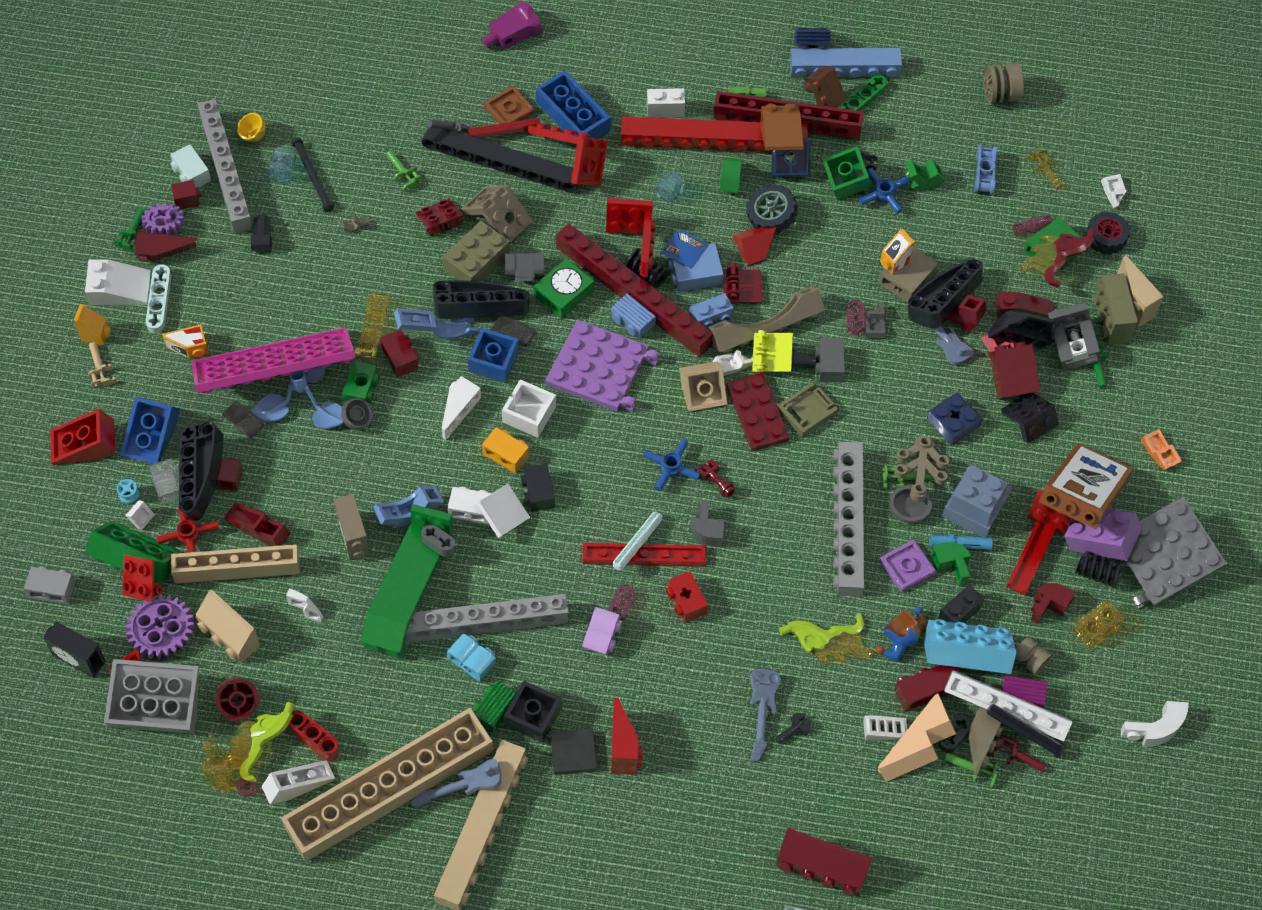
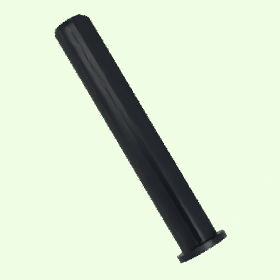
M990 704L986 713L1053 753L1055 758L1060 757L1063 753L1065 743L1057 742L995 704Z

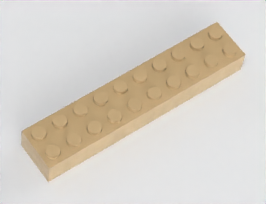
M469 708L281 818L283 826L302 858L307 862L417 797L426 789L429 790L493 752V741L472 709Z

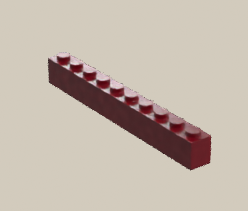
M568 223L556 234L557 249L621 298L626 293L632 296L656 316L657 326L700 358L712 346L713 333L571 224Z

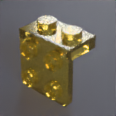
M208 733V740H204L206 760H202V773H205V781H208L211 789H218L224 792L237 789V778L232 764H217L218 746L214 734Z

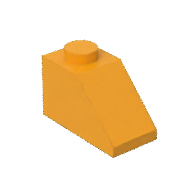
M80 304L74 322L81 341L96 342L99 345H104L106 338H109L111 333L107 319L87 306Z

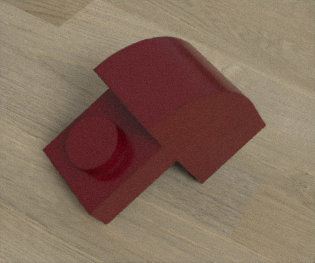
M967 295L947 320L960 324L961 330H973L986 313L985 300Z
M1048 583L1041 586L1036 591L1033 599L1035 603L1030 610L1033 612L1031 620L1038 624L1047 609L1063 616L1076 592L1058 583Z

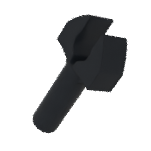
M794 714L790 719L792 726L775 738L776 742L782 744L795 733H802L805 736L810 731L811 720L805 725L798 726L799 721H802L806 714Z

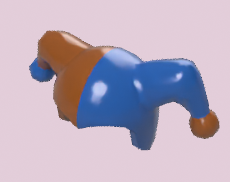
M921 607L914 609L917 620L906 610L892 619L883 629L884 633L893 643L892 650H886L882 645L876 647V652L879 655L883 654L892 661H899L904 655L906 648L915 645L920 639L921 633L927 628L928 622L922 613L923 609Z

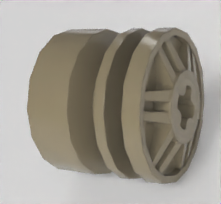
M1007 63L1004 65L1003 71L1000 64H995L994 67L993 65H986L983 87L989 104H993L996 101L997 103H1002L1004 96L1007 102L1022 100L1024 83L1019 63Z

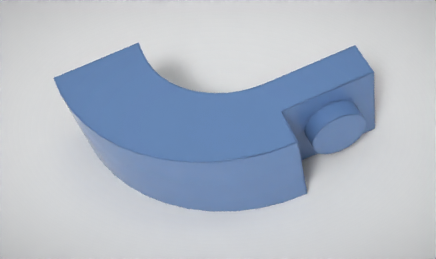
M420 486L412 495L401 501L376 503L372 509L381 525L390 524L394 529L411 524V508L413 504L436 510L444 501L435 486Z

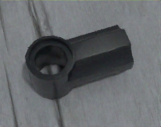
M258 214V216L254 217L253 234H251L252 251H272L271 219L265 214Z

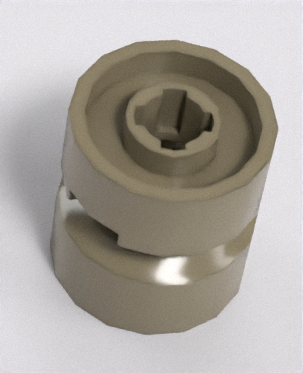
M1030 636L1026 637L1016 648L1015 660L1020 664L1025 663L1026 669L1035 676L1052 658V654L1043 647L1038 648V643Z

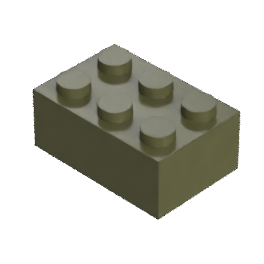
M480 221L442 257L443 269L457 280L482 282L505 260V253H510V241Z
M1125 273L1102 275L1100 282L1097 284L1096 293L1093 294V303L1095 306L1097 305L1098 309L1097 318L1102 324V337L1106 339L1107 345L1130 343L1138 320Z

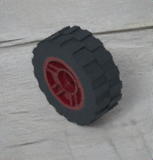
M1108 211L1094 215L1090 219L1086 230V236L1089 229L1096 231L1095 240L1091 248L1095 249L1096 252L1108 255L1116 254L1123 250L1130 235V226H1128V222L1124 220V217Z

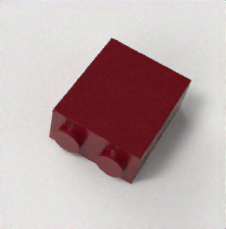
M1025 342L1015 343L1013 348L1008 349L1006 345L997 346L995 351L989 352L997 399L1041 391L1032 344L1026 345Z

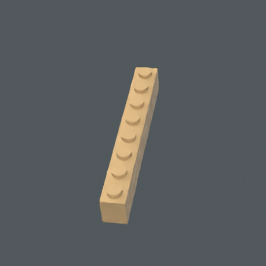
M501 740L493 758L500 765L501 784L495 789L479 790L435 891V903L454 910H461L462 905L466 906L470 897V893H468L470 886H474L479 874L476 872L479 865L483 866L487 857L485 851L494 842V830L496 826L500 827L504 817L502 814L504 807L508 808L511 802L512 795L510 793L512 788L516 789L520 780L518 774L527 765L526 748Z

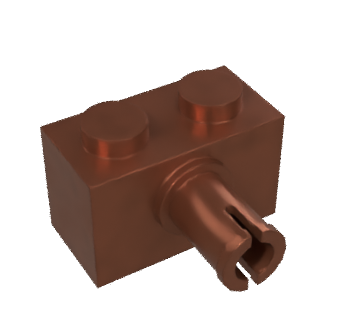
M821 66L808 76V80L804 83L805 90L814 93L817 105L836 108L847 99L837 72L833 67Z

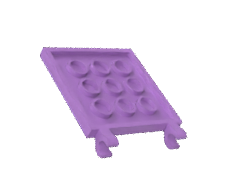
M577 319L545 380V385L614 411H618L619 407L633 412L636 406L634 404L636 399L625 396L642 362L646 361L656 365L659 360V352L649 350L648 345Z

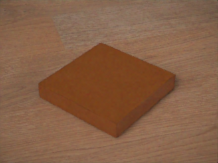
M514 85L484 102V108L499 124L524 120L535 114L534 107Z

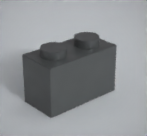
M820 338L819 346H815V358H819V363H816L815 372L819 374V382H843L845 374L843 339Z

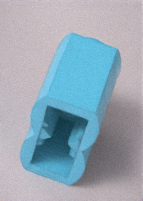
M462 634L447 651V658L480 682L496 664L495 653L488 647L483 648L479 646L478 640L472 635Z

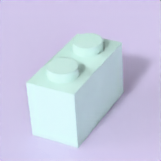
M190 144L170 154L172 159L170 165L175 173L178 172L180 174L181 182L194 180L195 187H200L211 181L208 168Z

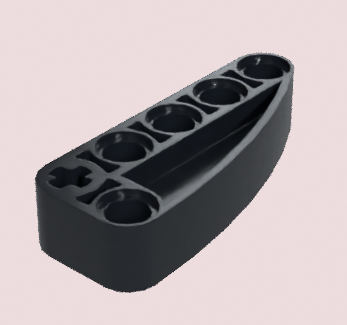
M977 259L968 260L946 270L926 283L908 300L909 320L928 328H939L960 306L966 296L970 295L982 282V262Z
M441 280L433 284L434 314L440 319L522 316L529 312L530 294L526 290L497 283Z
M212 421L187 425L180 431L179 510L191 521H198L205 514L215 491L221 468L224 435Z

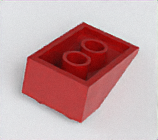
M97 409L51 429V464L59 465L99 460L115 453L114 419L101 409Z
M614 697L611 774L637 775V767H642V746H638V737L619 698Z

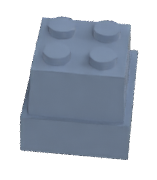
M973 465L968 466L945 506L942 517L981 537H987L1012 487L1008 486L1007 482Z

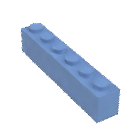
M791 48V77H808L823 65L835 68L838 77H873L875 75L900 77L902 68L901 49Z

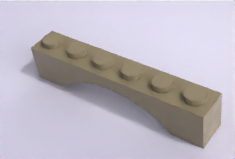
M810 286L795 292L782 310L765 321L743 325L724 320L707 328L713 333L712 344L714 349L726 353L733 350L732 347L737 345L744 346L749 344L750 340L754 339V333H758L759 330H764L766 333L779 332L784 330L785 326L790 324L797 325L805 318L819 316V313L825 311L819 289Z

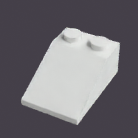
M89 260L85 294L89 305H148L151 271L112 260Z

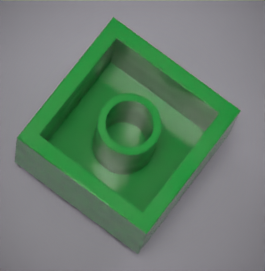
M858 146L822 159L837 200L873 187Z

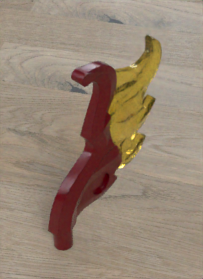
M1089 229L1087 236L1076 237L1066 233L1060 234V238L1049 234L1042 236L1040 241H1046V243L1038 244L1031 248L1030 251H1036L1037 254L1026 258L1022 262V272L1025 274L1027 269H1035L1045 276L1048 284L1059 288L1060 282L1054 279V275L1065 265V258L1086 252L1094 243L1096 231Z

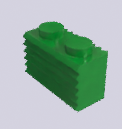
M499 681L494 686L489 685L484 693L485 697L481 702L477 701L472 707V711L481 725L492 733H495L503 722L504 715L516 695V692Z

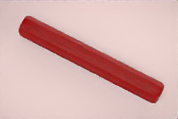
M539 118L473 127L469 129V136L482 138L528 131L529 126H536L537 123H540Z

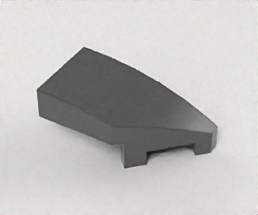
M880 302L873 311L867 312V318L864 321L866 338H885L883 302Z

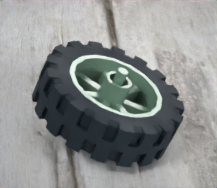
M771 184L768 187L767 185L762 186V189H757L754 191L755 194H751L749 197V202L746 204V212L754 229L776 227L775 232L781 233L782 230H787L790 224L795 222V216L797 217L798 205L794 194H792L790 189H785L783 185L776 186V184Z

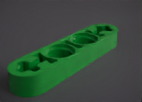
M882 75L873 76L836 108L862 111L886 90L887 79ZM869 92L871 96L864 97L861 93ZM856 102L859 106L851 107L849 103Z

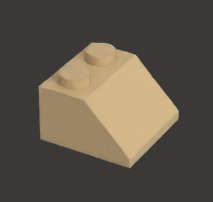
M718 361L679 368L682 390L688 411L727 405L723 369Z

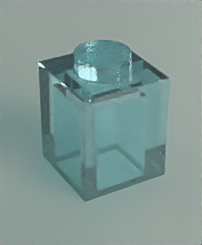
M669 170L656 183L655 195L671 204L684 191L685 179L680 174Z

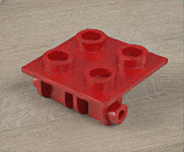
M124 554L123 596L153 602V596H157L163 591L160 584L153 583L154 560Z

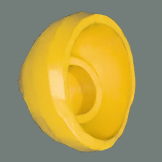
M247 114L238 123L237 133L241 139L247 142H258L265 135V120L259 114Z

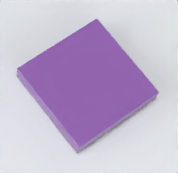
M914 539L879 558V562L901 593L936 574L935 568Z

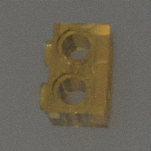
M1107 599L1077 620L1073 631L1088 648L1094 644L1098 646L1105 641L1108 634L1111 633L1113 635L1122 628L1121 623L1124 617ZM1103 618H1109L1111 622H1107ZM1088 629H1093L1096 633H1091Z

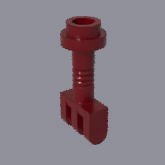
M708 460V465L706 463L701 465L704 472L699 467L695 469L696 472L700 473V478L703 481L711 478L720 488L719 493L723 497L729 498L735 493L734 484L732 482L726 483L717 474L719 465L714 460Z

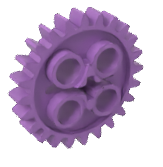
M162 594L159 595V599H155L153 596V602L143 600L144 605L136 604L137 611H130L133 617H127L129 624L125 625L128 631L126 636L129 639L130 646H134V650L138 649L142 657L148 653L149 659L157 655L158 660H160L161 656L165 654L166 658L169 659V653L172 652L174 655H177L176 649L185 650L183 643L190 644L188 637L194 636L192 629H195L194 617L190 615V608H186L185 602L180 603L178 597L172 601L171 595H168L166 599L163 598ZM163 612H169L167 615L161 616ZM144 622H150L147 626H142ZM173 628H179L175 632H170ZM154 638H160L157 642H151Z

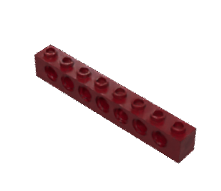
M720 91L716 93L713 119L761 122V106L768 104L776 106L794 104L799 106L801 124H808V133L860 140L864 116L863 111Z

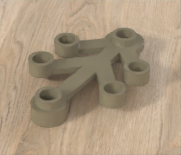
M928 436L917 437L914 446L907 450L899 449L896 456L899 462H906L909 457L919 453V457L908 464L897 465L894 472L896 477L904 478L907 473L917 468L916 484L912 486L910 491L911 499L916 502L924 501L926 498L927 489L924 486L925 470L940 485L945 484L948 477L946 472L938 471L927 459L928 454L936 461L937 467L941 469L947 468L949 464V458L945 455H940L934 449V441Z

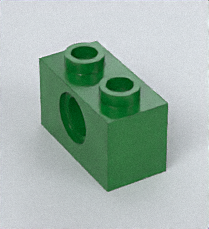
M358 361L353 362L342 392L344 404L353 398H360L368 403L373 401L374 386H377L380 381V374H378L376 365Z

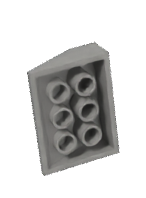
M113 659L104 723L108 727L194 734L198 705L199 666Z

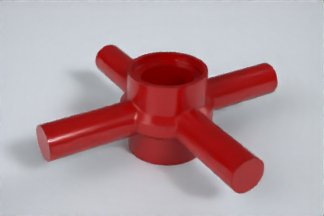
M178 506L181 522L177 525V531L156 536L157 542L162 544L179 539L187 546L188 553L197 552L195 543L198 540L199 534L219 529L218 523L214 521L197 526L179 510ZM186 531H192L189 534H184Z

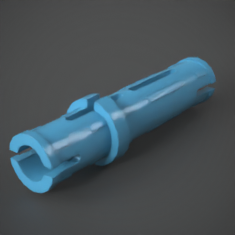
M930 534L929 539L930 548L933 545L946 542L958 543L966 549L992 550L993 545L992 537Z

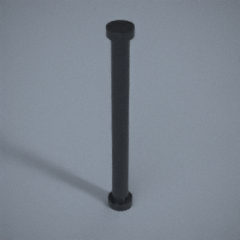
M300 137L294 138L291 144L296 148L323 204L324 212L332 211L334 205L329 201L302 145V139Z

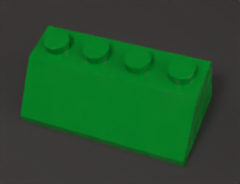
M111 521L91 531L85 553L97 561H104L110 564L111 567L122 570L124 554L154 560L153 583L160 584L167 580L171 574V554L183 552L163 543L158 544L154 539Z

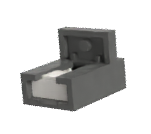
M1077 303L1071 307L1055 309L1048 313L1049 318L1054 319L1055 322L1054 337L1063 371L1102 361L1087 303ZM1079 333H1082V339H1079ZM1068 336H1070V338H1071L1070 340H1072L1071 342H1068V340H1067V337H1068Z

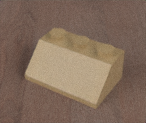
M211 589L196 613L197 626L203 633L208 632L217 646L220 647L222 645L231 659L234 660L236 658L242 663L260 647L255 629Z

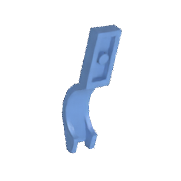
M397 308L394 312L398 329L433 332L435 336L441 339L461 338L477 334L479 331L478 328L471 327L470 322L475 318L439 321L434 318L433 311Z

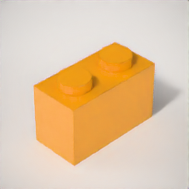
M495 427L483 442L482 452L483 455L516 474L529 457V446L523 440H517L512 437L506 430H500Z

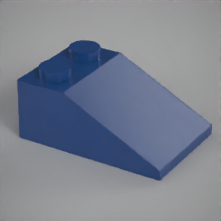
M135 397L120 455L158 465L176 428L181 408Z

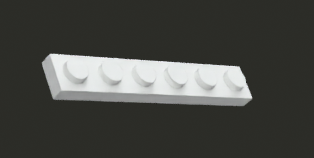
M952 671L944 689L947 693L985 709H988L990 704H995L1037 730L1062 741L1065 740L1072 725V720L956 671Z

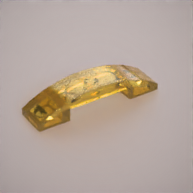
M369 293L366 316L361 336L358 338L355 356L375 358L380 345V337H382L389 295Z

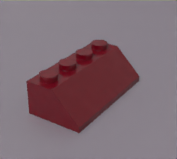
M787 828L776 866L786 873H797L805 880L821 882L824 887L840 889L848 896H860L872 858Z

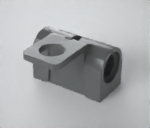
M544 252L505 253L506 277H515V281H534L535 277H544Z

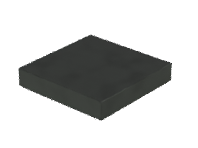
M593 728L550 732L554 775L597 771Z

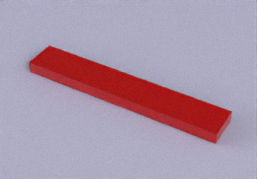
M583 543V564L613 565V561L627 544ZM643 544L626 565L706 567V545Z

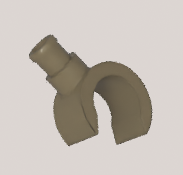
M351 214L354 220L351 223H345L341 220L346 232H354L360 226L369 224L368 219H358V216L355 214Z

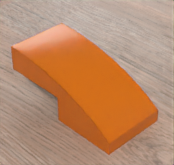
M1160 429L1140 439L1149 454L1163 470L1182 462L1172 444L1168 445Z

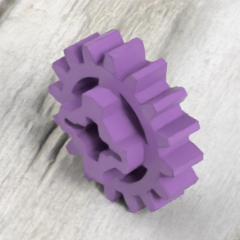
M166 202L162 206L157 203L156 207L150 206V211L145 210V215H142L143 228L149 233L170 235L172 232L176 234V229L181 230L184 224L183 211H180L179 206L174 208L173 203L167 206Z

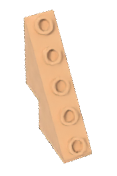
M938 693L928 702L909 729L905 731L901 739L880 763L878 772L882 774L885 782L937 760L938 757L932 744L956 734Z

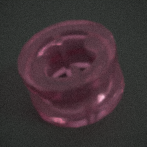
M240 777L236 782V789L241 797L248 798L256 792V784ZM246 783L248 785L250 783V789L246 791L244 788L242 790V784Z

